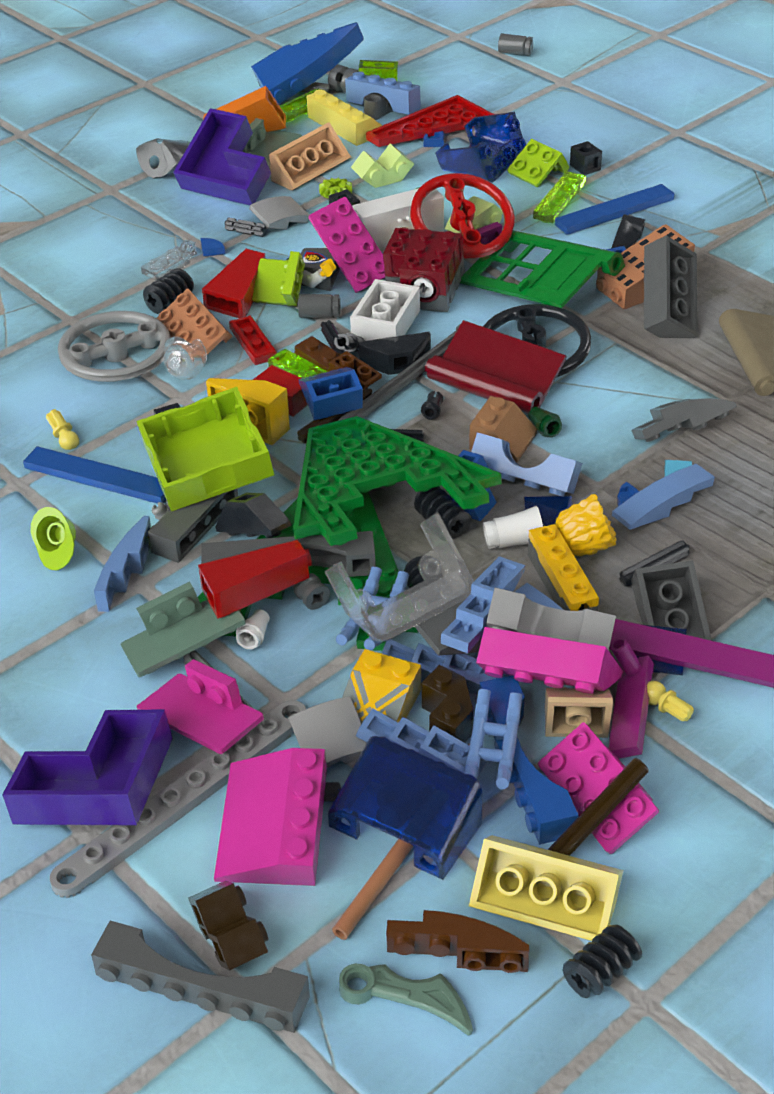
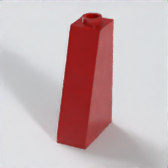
M247 248L202 288L204 306L209 310L232 317H246L253 303L252 296L259 261L262 258L266 259L265 253Z
M298 540L199 564L201 588L217 619L222 618L308 579V566L312 565L309 550H304Z

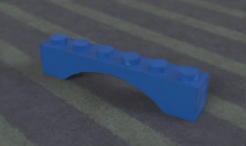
M510 675L480 682L479 689L491 691L487 720L490 723L506 724L510 693L522 694L520 726L524 718L525 696L514 676ZM493 736L495 739V749L502 750L504 737ZM517 736L512 775L509 783L514 784L515 799L518 807H523L526 812L525 822L529 833L534 832L539 845L554 842L579 817L568 790L553 783L532 765L523 752Z

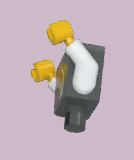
M326 246L324 248H304L301 252L305 263L301 285L331 291L340 267Z

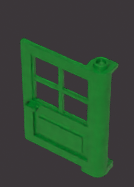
M513 230L508 242L501 249L488 256L480 257L461 276L460 284L563 308L600 267H602V271L605 274L616 276L625 267L622 254L619 252ZM520 244L529 245L515 260L499 256L503 251L513 252ZM534 247L552 250L539 265L522 261ZM493 261L510 264L497 279L480 276ZM516 266L533 270L519 284L503 281Z

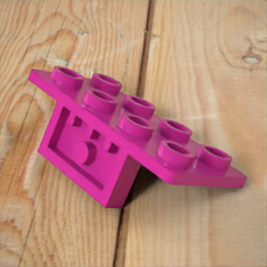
M346 197L309 215L308 219L356 293L371 286L375 279L382 280L385 278L383 254Z
M194 659L185 665L187 676L181 673L177 674L136 706L137 710L165 709L170 729L218 754L226 752L264 720L262 712L242 703L235 678Z
M585 722L581 723L538 762V766L549 780L568 790L579 816L625 768L619 758L602 743ZM640 783L627 794L592 832L593 836L609 854H613L659 813V809L652 802L653 799Z

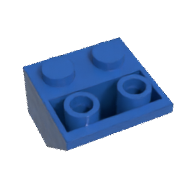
M345 367L299 379L300 387L314 420L363 408V388L354 369Z

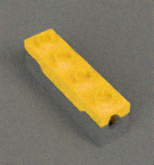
M556 524L529 530L528 556L553 601L567 611H582L584 609L598 611L599 597Z

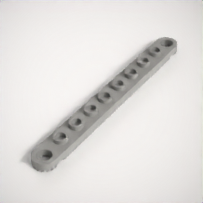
M295 700L281 703L264 715L262 722L223 754L213 752L147 800L137 825H113L60 863L50 874L53 892L57 896L60 895V897L66 896V898H69L70 895L76 896V893H80L81 889H84L90 883L93 884L228 784L231 763L268 754L290 738L294 731L289 718L284 716L289 714V711L290 713L294 711L296 714V712L305 710V705ZM66 874L68 876L72 874V876L75 875L76 877L72 883H59L60 879L62 880V876L66 877Z

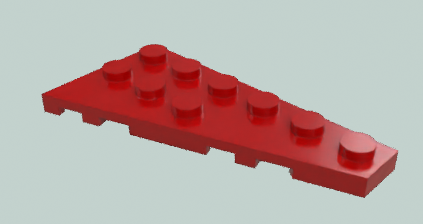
M456 95L366 132V140L378 147L424 138L425 134H428V137L434 136V133L443 131L445 134L497 123V115Z

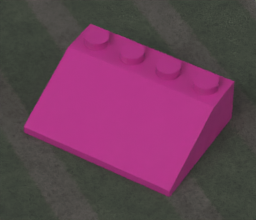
M484 627L476 661L485 671V674L491 677L503 678V674L514 676L515 680L524 683H533V679L545 681V685L553 688H563V685L575 686V690L587 694H593L594 690L605 691L619 680L623 674V670L605 646Z
M289 748L230 764L214 874L215 882L229 881L235 883L315 886L327 776L325 749Z

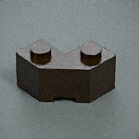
M438 665L421 683L422 708L431 713L429 715V732L434 725L466 743L472 735L473 706L465 677Z
M223 881L188 897L202 934L206 940H212L216 950L215 956L221 967L230 971L268 953L265 942L268 941L266 929L261 921L256 922V919L246 916L243 906L247 902L239 885L235 887L234 883Z

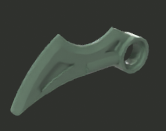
M357 963L348 965L340 973L339 992L346 1002L359 1005L369 1001L372 996L380 997L430 1012L448 1021L466 1035L472 1034V1024L461 998L441 973L428 979L412 980L397 975L385 964L368 967ZM353 978H361L367 985L363 989L353 990L347 983Z

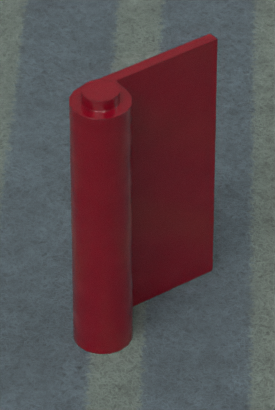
M463 320L443 357L435 355L428 359L425 365V372H427L429 379L488 400L490 396L514 402L523 413L529 414L533 407H541L567 356Z

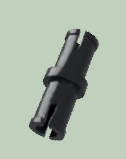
M353 333L338 334L337 336L340 338L335 337L334 344L336 348L345 352H359L358 342L365 340Z

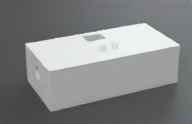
M418 189L352 205L381 252H384L395 228L406 227L414 229L410 211L413 197ZM435 189L423 200L421 217L428 230L444 232V196Z

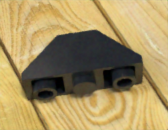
M422 332L358 342L359 359L376 371L388 375L399 374L431 350L430 332Z
M246 492L226 502L215 528L216 532H227L230 536L246 534L247 537L265 535V538H274L281 535L282 530L290 527L291 522L265 493Z

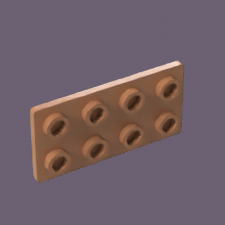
M189 289L178 295L176 300L156 318L167 327L170 333V340L193 366H196L222 340L226 343L233 337Z

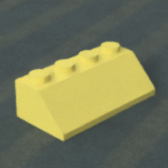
M316 90L314 93L307 95L308 118L320 125L330 122L337 135L356 146L368 141L366 140V132L382 126L372 117L325 90Z
M491 835L483 840L469 907L592 941L597 934H601L602 930L610 925L624 870Z

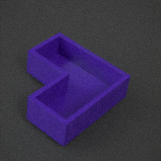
M212 108L209 109L173 172L181 189L246 205L256 202L271 175V171L265 157L242 152L253 134L246 116Z
M165 709L105 710L86 751H25L2 794L12 824L137 825L173 740Z

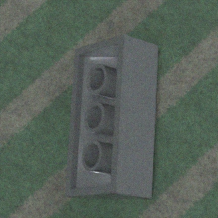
M666 235L644 246V329L659 338L698 337L697 254Z

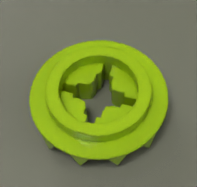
M339 177L323 180V183L319 184L320 195L328 199V195L343 190H349L351 193L353 191L352 183L347 181V179H340Z

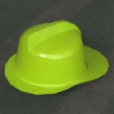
M44 507L38 510L31 521L30 532L43 565L50 570H60L70 562L73 556L76 538L75 526L69 518L65 517L61 511L54 507Z

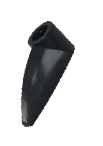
M624 214L611 248L625 246L628 249L642 237L646 219Z

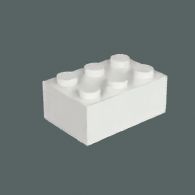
M375 279L350 316L351 333L361 336L365 341L405 335L420 312V287Z

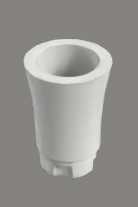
M537 506L508 516L494 518L493 521L483 522V531L488 549L528 544L529 530L543 527Z

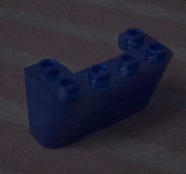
M515 112L474 117L464 126L470 142L469 147L450 149L447 143L435 154L442 170L474 175L493 183L509 168L526 146V142L522 136L520 122ZM473 126L475 128V136L472 133Z
M372 736L368 739L328 811L329 827L356 840L360 836L359 821L405 841L413 845L414 867L444 880L482 825L483 792L479 781L474 776L450 768L442 762L434 761L413 749H407L395 744L385 737ZM345 818L350 825L344 824L341 820ZM424 856H428L431 859H433L437 865H432L429 862H427Z

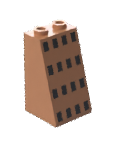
M662 225L621 253L625 267L618 275L605 274L602 271V267L597 270L596 288L623 309L643 303L644 246L666 235L693 252L695 244L668 225Z

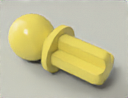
M53 409L46 414V419L53 429L54 437L59 438L60 447L66 450L76 448L79 445V437L75 432L71 431L72 425L65 421L60 411Z
M658 681L648 682L647 692L650 705H659L658 710L660 712H668L680 721H688L691 718L694 708L678 698L675 691L669 690L666 692L665 686Z

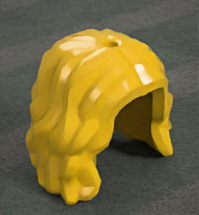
M591 494L588 498L581 500L579 504L571 505L568 509L561 511L556 518L555 524L574 556L594 555L599 550H605L616 545V532L610 526L611 521L608 520L606 515H603V508L596 494Z

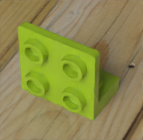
M531 138L507 171L509 174L535 187H539L551 170L566 173L570 166L561 152Z
M290 251L289 260L286 261L260 259L252 296L253 302L297 306L305 268L300 252Z

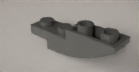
M712 398L673 401L650 409L653 420L631 431L635 439L650 442L659 438V433L665 430L673 431L680 427L693 428V430L704 428L708 425L707 421L713 418L718 420L728 416L729 411L736 408L737 405L733 401Z

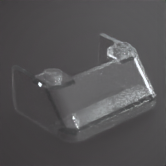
M439 513L434 514L420 524L433 549L424 554L419 561L418 567L424 581L398 595L375 605L368 592L355 589L341 561L325 571L346 614L373 640L379 642L387 641L466 600L471 594L473 578Z

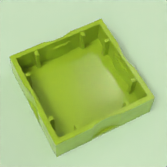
M237 387L202 398L190 405L170 409L136 421L143 444L171 512L274 476L269 451L257 427L251 422L248 408Z

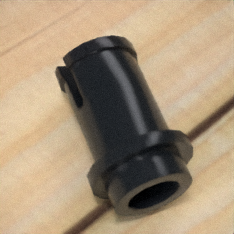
M431 391L427 396L426 402L421 406V413L428 420L435 419L440 415L443 395L438 391L436 397H434L435 391Z

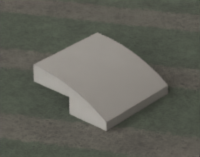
M290 196L263 199L251 204L249 208L268 228L287 230L289 222L308 223L309 214Z
M350 696L318 704L288 717L300 748L325 749L327 768L340 761H343L346 765L374 751L371 744L356 737L362 722Z

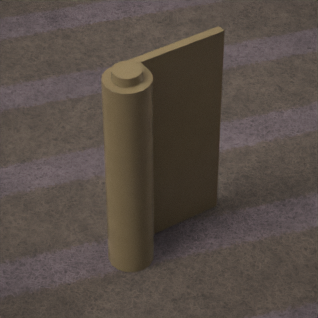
M739 309L726 310L719 317L720 327L755 392L760 396L771 395L774 393V316Z

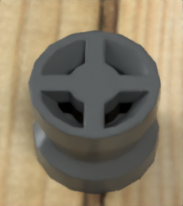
M313 573L309 574L308 579L294 586L296 596L303 600L305 606L311 610L322 607L330 596L328 587L322 584L317 575Z

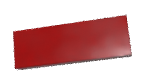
M251 316L229 321L230 330L255 365L278 359L277 351Z

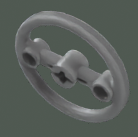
M110 311L95 314L75 323L63 334L58 344L59 359L69 372L83 379L99 382L128 380L148 373L164 361L171 348L170 333L161 321L144 313ZM111 323L139 324L138 331L125 335L124 331L120 329H109L102 333V342L88 346L86 343L79 342L71 346L78 336L97 326ZM160 341L158 349L140 363L118 369L90 368L91 360L104 356L107 361L120 362L127 358V349L139 345L143 348H153Z

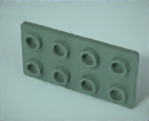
M256 118L250 124L253 134L242 152L265 157L270 169L269 154L302 137V135L281 130L266 132L264 120Z
M189 581L137 607L136 609L146 630L121 642L120 645L137 676L142 677L153 673L158 668L174 660L182 658L199 647L208 645L211 641L227 633L234 632L237 628L245 625L246 622L239 610L217 619L208 600L199 602L196 592Z

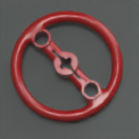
M463 173L444 174L425 182L415 193L410 211L411 221L415 230L428 229L421 217L423 200L433 190L439 187L445 188V197L453 206L450 224L455 230L462 233L464 259H475L493 254L501 249L511 237L515 223L513 207L506 195L498 187L481 177ZM465 185L477 188L490 195L503 212V230L495 240L488 244H481V234L473 227L472 222L476 209L475 205L464 197Z

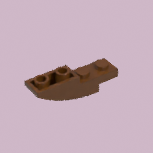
M313 336L295 345L294 354L311 364V373L314 375L348 367L355 370L363 389L382 378L381 373L348 351L340 355Z
M431 910L423 911V922L387 920L386 938L387 952L400 955L428 954L436 957L457 956V968L471 971L483 969L502 970L507 973L528 972L529 945L515 935L484 921L459 914Z

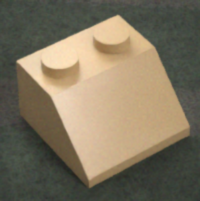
M546 688L545 737H567L581 723L585 722L597 737L608 738L613 707V697L610 690H594L593 694L579 692L575 688Z

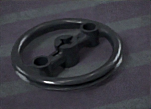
M528 304L512 307L494 315L483 326L495 331L501 325L516 320L517 329L522 333L523 341L546 348V330L544 327L536 325V316L550 317L569 324L577 331L580 337V345L577 351L565 360L557 377L577 368L586 359L591 348V335L586 323L573 312L551 305Z

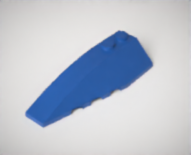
M354 22L336 28L333 32L318 34L316 38L304 39L292 46L290 44L283 46L252 65L251 68L260 87L267 86L277 103L280 104L329 72L364 40L358 23Z

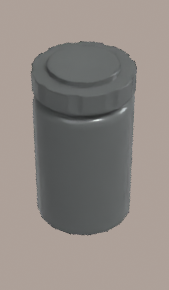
M500 34L498 52L531 55L533 37L527 38L520 35Z
M299 294V318H332L333 316L334 318H339L341 313L339 294H334V296L331 294Z

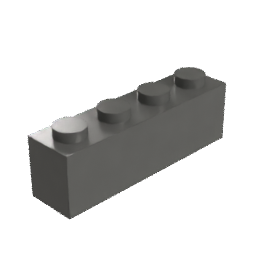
M238 489L172 512L168 509L165 515L148 531L151 553L179 563L217 523L226 502L238 497Z

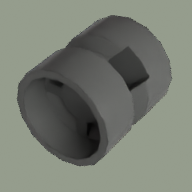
M337 64L329 72L328 84H330L331 89L346 93L345 79L352 76L355 72L362 71Z

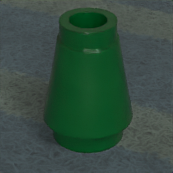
M533 407L529 411V419L542 436L555 437L560 433L562 422L557 414L540 407Z

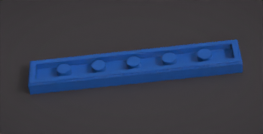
M659 184L555 218V226L568 235L623 217L624 214L629 215L674 200V192L663 184Z
M36 446L23 461L25 469L157 504L158 502L164 503L166 500L158 478L39 446Z

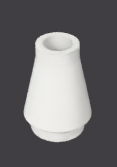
M256 610L253 615L245 620V625L237 628L236 640L241 647L254 649L263 643L266 627L270 620L269 614L266 611Z

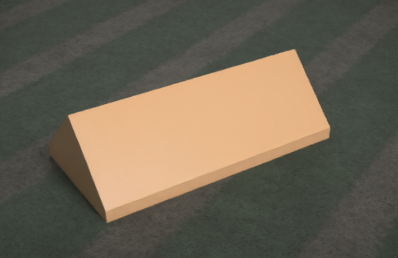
M330 122L269 154L271 181L289 190H294L345 162L351 156Z

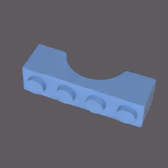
M355 72L352 76L345 79L347 102L363 105L366 95L379 93L389 101L393 112L409 115L421 109L420 86L414 85L410 81L399 82L395 78L384 79L380 78L379 75H365L364 72Z
M478 432L471 451L483 455L489 469L500 472L502 479L515 482L516 477L525 480V486L536 489L540 488V484L550 487L549 493L564 497L565 492L574 494L583 464L572 459L550 454L540 465L532 468H523L513 459L508 441Z

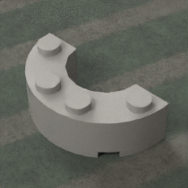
M494 588L486 624L489 628L605 646L609 651L616 616L589 609L582 611L555 609L535 603L526 598L525 594Z

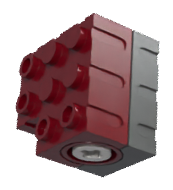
M406 227L395 228L383 252L386 281L420 287L421 310L448 312L449 305L455 296V291L461 282V276L465 272L462 233H453L451 231L439 232L428 229L415 230Z

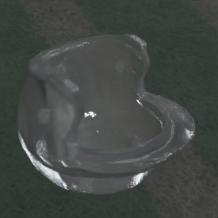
M171 337L166 340L164 344V365L173 377L181 380H191L201 373L207 360V352L201 340L194 339L191 344L181 337Z

